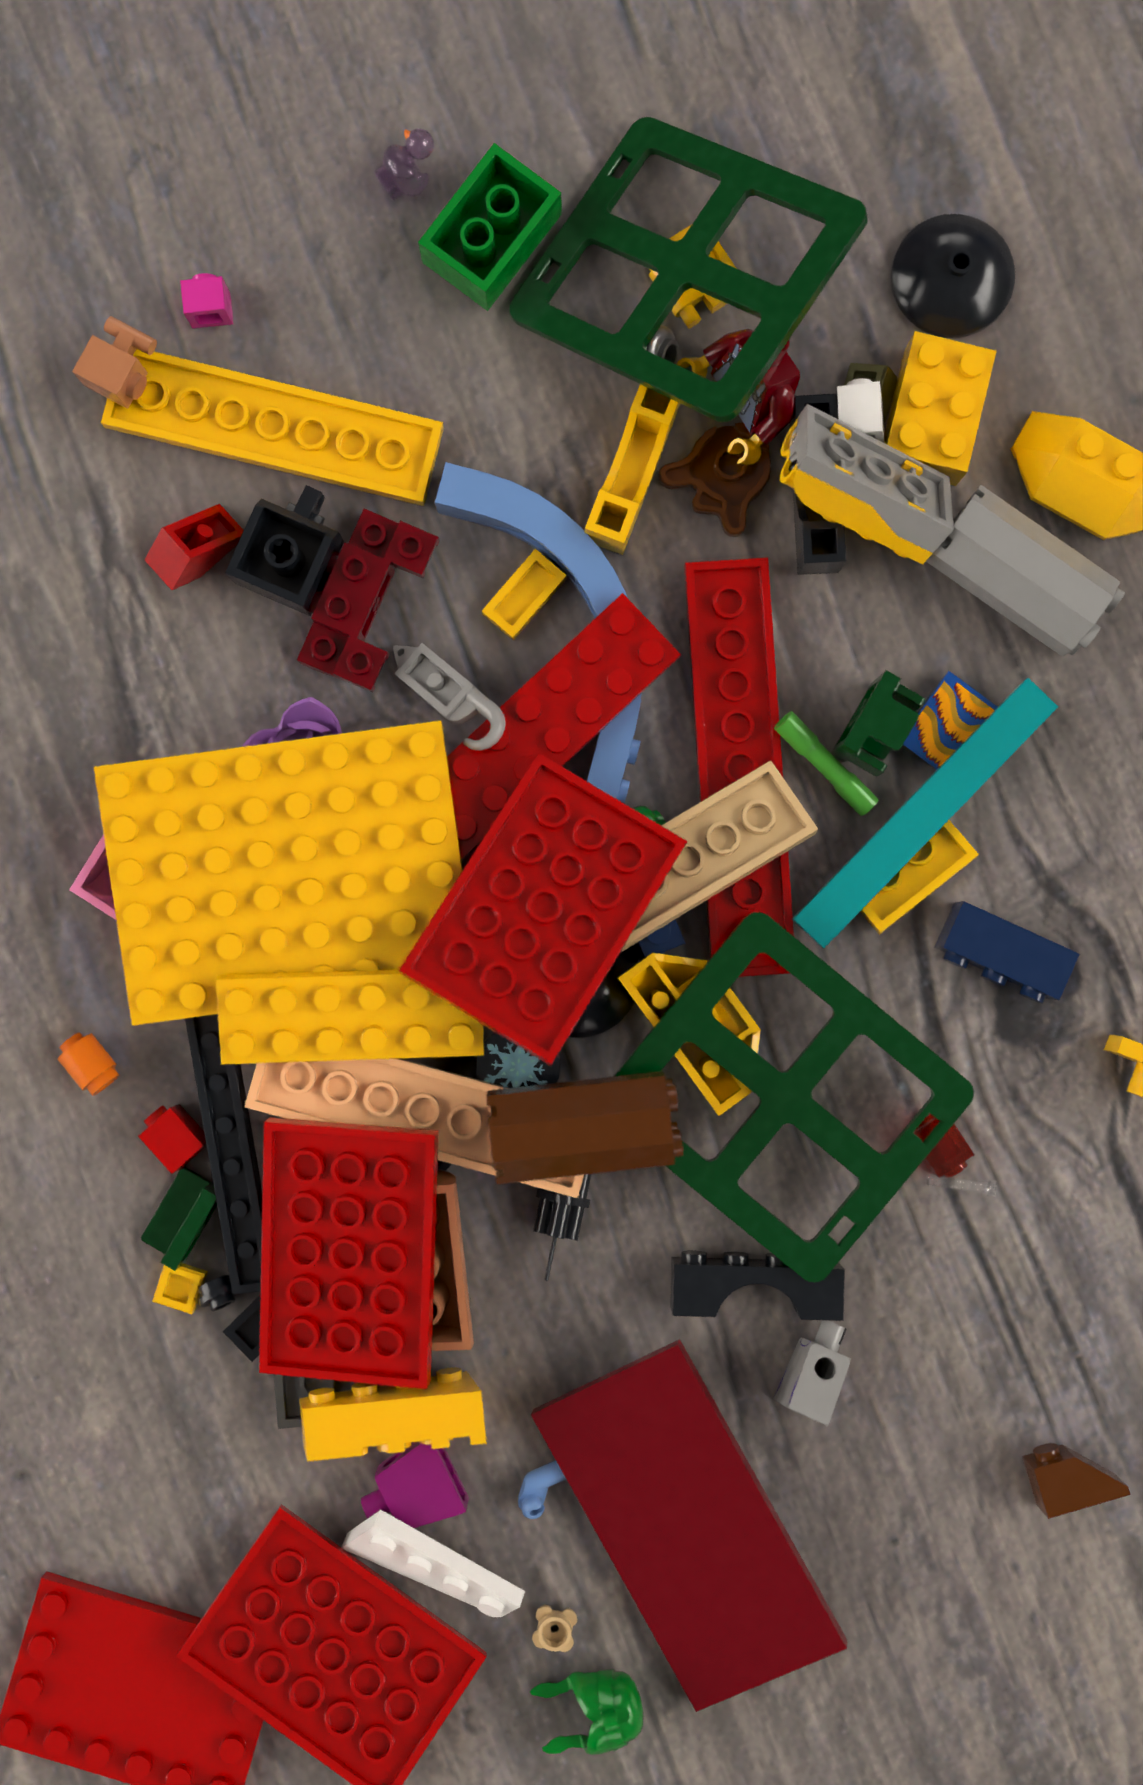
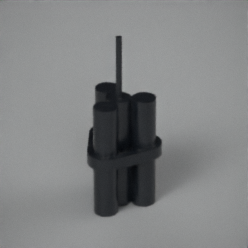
M591 1174L584 1175L578 1198L545 1189H537L536 1197L540 1198L533 1231L553 1237L545 1281L549 1280L557 1238L578 1241L584 1208H589L590 1199H587Z

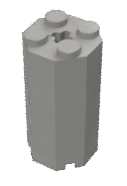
M980 485L966 502L967 506L965 509H962L953 519L954 530L926 562L1063 657L1068 653L1074 655L1081 646L1086 648L1101 628L1096 622L1105 611L1108 614L1111 613L1123 598L1125 592L1118 588L1120 581Z

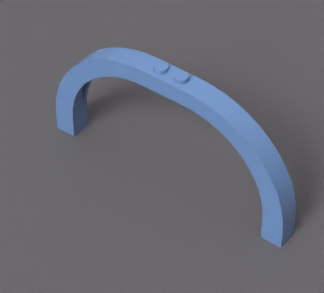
M445 462L435 499V505L439 514L506 532L542 552L573 582L586 601L594 619L622 593L627 597L615 570L599 546L585 533L580 525L560 508L539 494L515 482L489 473ZM641 694L599 733L587 782L622 803H625L630 781L622 779L626 763L635 765L641 743L640 740L633 739L641 704Z

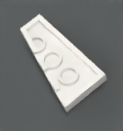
M379 1510L349 1531L341 1549L473 1605L479 1611L491 1617H502L520 1608L525 1593L519 1587L382 1510Z

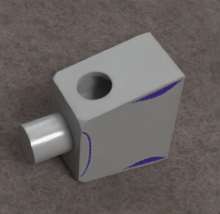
M822 1320L814 1342L801 1337L797 1342L773 1400L828 1426L851 1360L838 1353L847 1329L831 1321ZM821 1358V1368L815 1372V1364Z

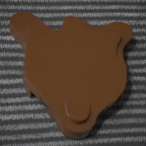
M735 423L734 426L719 428L717 426L712 427L696 441L687 457L664 465L659 472V481L667 489L694 488L696 495L692 501L693 510L699 514L716 515L720 519L724 532L730 537H739L744 533L747 508L761 494L771 473V461L768 453L769 444L763 443L760 446L761 456L755 464L751 465L737 464L738 460L743 457L744 451L739 454L728 453V446L734 439H750L752 437L743 423Z

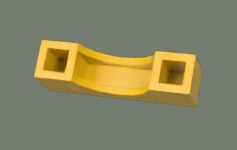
M641 384L632 403L614 461L603 486L598 492L585 526V533L598 546L621 555L624 554L680 407V403Z

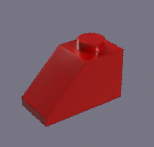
M217 504L162 527L144 560L171 590H174L201 578L238 545L244 530L221 504Z

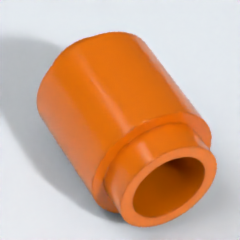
M78 1032L59 1047L63 1053L57 1060L82 1091L87 1089L92 1096L103 1091L120 1076L115 1069L117 1063L92 1033L83 1036Z

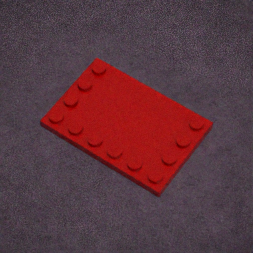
M538 753L399 969V973L551 1066L683 851L687 841Z
M271 1117L264 1121L259 1373L427 1389L431 1383L438 1130Z
M281 1504L182 1645L176 1657L352 1785H403L487 1657V1653Z
M46 1571L39 1583L0 1712V1745L131 1785H245L264 1720L176 1657L182 1645L201 1620L200 1617Z

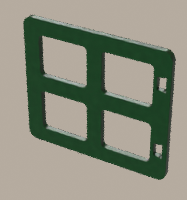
M643 117L631 125L512 300L509 312L517 325L715 421L727 422L734 419L740 413L868 222L867 210L860 200L655 118ZM651 155L661 156L721 181L685 236L679 241H672L610 214L646 159ZM623 159L627 160L630 164L621 178L613 177ZM750 196L761 197L825 224L789 280L782 286H776L709 257L714 246ZM590 245H597L658 272L657 277L621 330L615 334L606 332L549 305L550 300L584 250ZM555 263L559 266V269L550 282L547 284L541 281L551 265ZM690 288L761 319L724 376L715 382L646 350L647 345L683 292Z
M752 912L742 919L614 1074V1076L661 1071L684 1043L692 1042L759 1097L758 1106L716 1157L706 1159L682 1140L683 1156L674 1157L675 1165H667L666 1167L808 1282H819L828 1276L967 1109L974 1097L973 1086L965 1077L770 916L762 912ZM759 953L768 954L825 1001L833 1011L831 1018L785 1071L777 1070L712 1015L713 1007ZM859 1035H866L931 1090L929 1100L884 1152H878L812 1098L814 1087ZM930 1113L940 1122L922 1142L913 1132ZM785 1124H792L858 1179L855 1189L811 1240H805L738 1185V1180ZM843 1216H846L855 1224L837 1244L829 1233Z

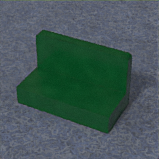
M187 1167L180 1169L141 1236L143 1242L165 1254L160 1263L174 1271L186 1262L217 1208L213 1182Z

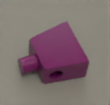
M420 1441L411 1442V1446L405 1452L394 1453L378 1466L374 1476L379 1489L361 1497V1505L367 1518L382 1510L386 1513H391L393 1517L412 1528L463 1514L467 1511L469 1500L468 1494L446 1449H431V1445L421 1444Z

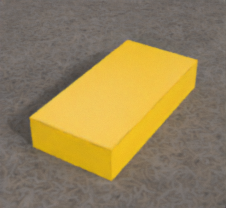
M534 549L484 607L482 614L514 641L565 582L567 575L537 549Z

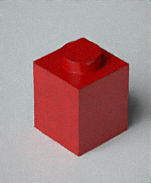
M180 1104L170 1107L168 1110L164 1105L156 1109L144 1120L148 1128L138 1136L171 1174L182 1169L207 1146L205 1132Z

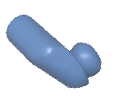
M556 1460L531 1470L524 1476L518 1495V1506L522 1510V1514L528 1519H536L543 1514L545 1509L543 1504L548 1487L567 1480Z

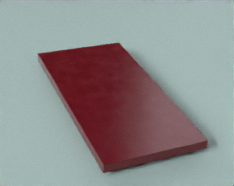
M680 1339L533 1409L531 1417L696 1712L847 1649L848 1640Z

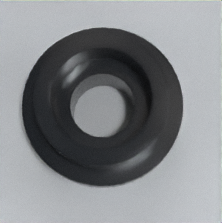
M230 1275L213 1279L198 1288L201 1296L198 1300L200 1307L210 1306L211 1311H217L235 1302Z

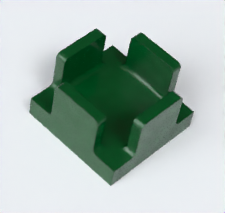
M885 670L870 684L831 754L840 761H849L876 777L883 774L888 765L880 760L885 759L891 749L893 751L901 749L919 718V714L915 711L922 707L926 699L899 683L901 678Z

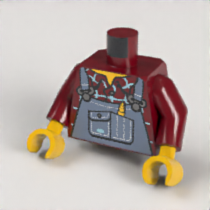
M744 329L730 332L703 349V356L682 358L676 365L683 368L692 366V372L704 378L707 375V367L711 365L713 367L711 375L715 381H718L724 376L753 333V330ZM789 340L738 414L752 437L750 439L736 438L729 444V454H739L744 451L743 457L738 460L737 464H755L761 456L760 446L763 443L768 445L794 417V395L800 380V372L787 353V349L790 346Z

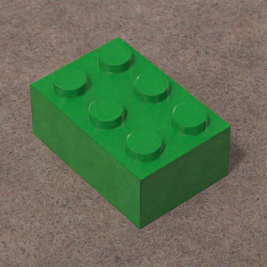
M493 143L418 241L422 263L488 311L562 215L561 192L497 144Z

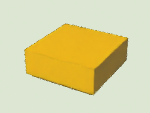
M183 1264L174 1271L164 1265L152 1302L193 1314L200 1298L198 1288L204 1285L208 1271L187 1264Z

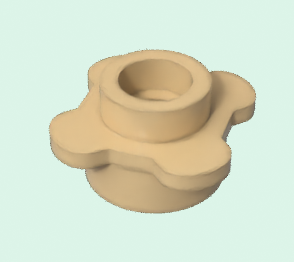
M549 1605L540 1606L536 1611L538 1627L532 1635L534 1645L553 1652L569 1651L574 1645L572 1627L577 1623L575 1611L570 1608L559 1611L552 1610ZM557 1625L559 1627L558 1631L553 1632L551 1626Z

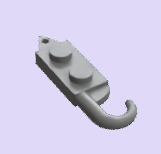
M423 643L418 647L393 646L398 668L394 674L450 723L456 725L465 723L477 713L483 715L490 722V731L484 738L480 740L466 738L463 741L465 746L472 750L481 751L492 747L499 741L506 726L505 716L499 706Z

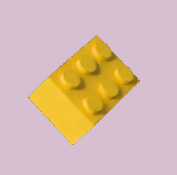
M914 331L904 350L884 433L885 444L949 476L950 485L956 486L968 472L996 350Z

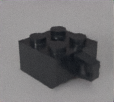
M306 485L297 504L294 505L289 502L286 509L261 498L251 513L225 573L229 578L241 587L311 616V601L318 589L323 590L329 576L326 574L329 560L335 551L340 552L344 543L340 533L324 526L325 518L318 515L325 500L323 493ZM291 552L293 554L292 558L285 560L281 564L278 560L279 556H287Z

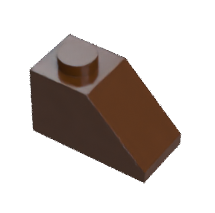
M1055 1443L1043 1444L1034 1448V1453L1022 1456L1036 1504L1048 1519L1131 1495L1128 1486L1115 1473L1064 1445Z

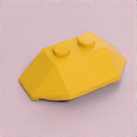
M1032 411L1011 447V452L1014 459L1017 460L1019 471L1030 499L1102 540L1143 531V453L1082 418Z
M652 952L620 975L618 979L654 1027L709 960ZM729 988L713 1007L712 1015L758 1053L761 1029L732 989ZM692 1042L684 1043L674 1055L718 1116L753 1092Z

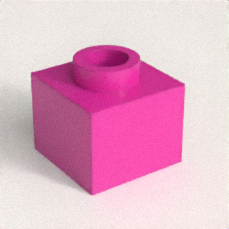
M201 273L194 275L192 279L180 280L183 313L193 329L233 325L231 295L222 276L217 277L213 274Z

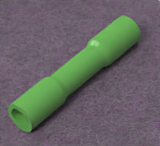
M790 711L779 720L774 727L775 731L798 754L804 756L860 816L867 814L877 804L878 798L854 773L849 772L819 742L818 737L793 711Z

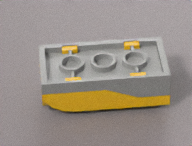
M809 404L805 406L788 431L781 447V456L786 458V461L781 470L780 482L793 488L803 504L819 513L827 521L839 523L857 532L862 538L874 540L892 549L898 556L910 558L923 565L954 530L950 477Z

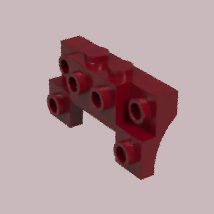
M364 508L349 542H344L341 551H335L329 560L326 574L330 576L324 590L318 589L311 601L310 612L313 613L311 617L313 624L297 661L320 673L341 679L373 693L376 680L385 660H388L390 654L364 641L395 573L394 567L424 578L425 569L435 546H438L440 542L439 537L401 520L397 523Z

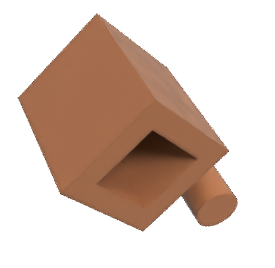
M110 316L105 322L104 331L116 337L113 344L111 345L92 335L72 372L85 387L128 409L133 399L136 400L142 395L146 387V375L148 374L139 360L133 355L136 349L148 355L153 354L157 346V340Z

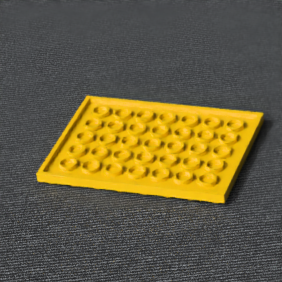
M441 720L94 767L132 1026L218 1014L216 978L218 975L399 970L463 871Z

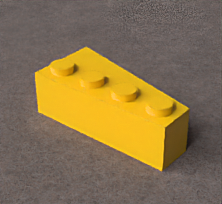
M457 1367L438 1370L436 1376L431 1377V1383L427 1389L355 1383L351 1386L352 1390L335 1392L334 1388H319L308 1393L309 1397L299 1398L303 1444L307 1461L364 1456L368 1453V1446H377V1450L380 1452H405L411 1446V1442L419 1441L421 1444L431 1445V1449L450 1447V1441L454 1438L469 1436L471 1445L487 1444L482 1392L467 1371L462 1372L461 1368Z

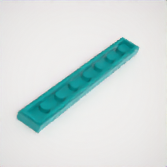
M1029 678L1023 680L792 920L817 945L824 949L1040 727L1058 706Z

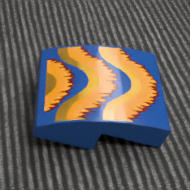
M948 670L917 712L919 718L903 745L935 769H938L998 706Z

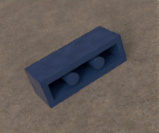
M965 901L954 902L934 948L945 952L943 960L964 969L967 968L968 963L983 970L981 977L1001 986H1005L1006 982L1009 981L1021 987L1020 995L1043 1004L1045 998L1060 1000L1080 955L1073 950Z

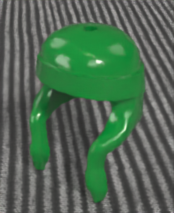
M608 1669L599 1670L598 1672H573L560 1682L540 1683L530 1691V1694L534 1696L551 1698L573 1689L583 1713L593 1722L588 1736L585 1734L560 1735L553 1738L547 1745L542 1747V1750L548 1754L561 1753L572 1747L583 1748L590 1755H598L609 1751L614 1752L634 1740L640 1734L643 1727V1706L638 1688L630 1675L623 1671Z

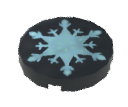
M494 1032L484 1041V1056H477L476 1075L478 1080L507 1088L557 1083L560 1077V1058L557 1055L550 1066Z

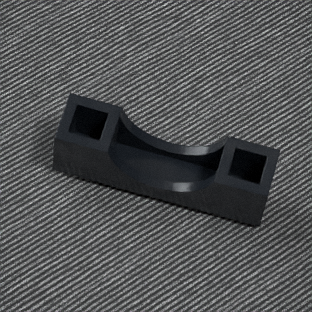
M837 394L795 396L794 417L789 423V429L807 404L839 420ZM793 489L797 575L839 573L846 563L845 526L824 519L819 513L803 504Z
M682 1251L681 1257H672L670 1308L673 1316L716 1317L721 1304L732 1292L747 1285L763 1284L772 1286L786 1294L792 1301L794 1309L801 1320L844 1321L845 1269L838 1262L825 1279L819 1282H808L772 1253H767L765 1259H749V1254L744 1252H724L723 1258H707V1253L703 1251Z

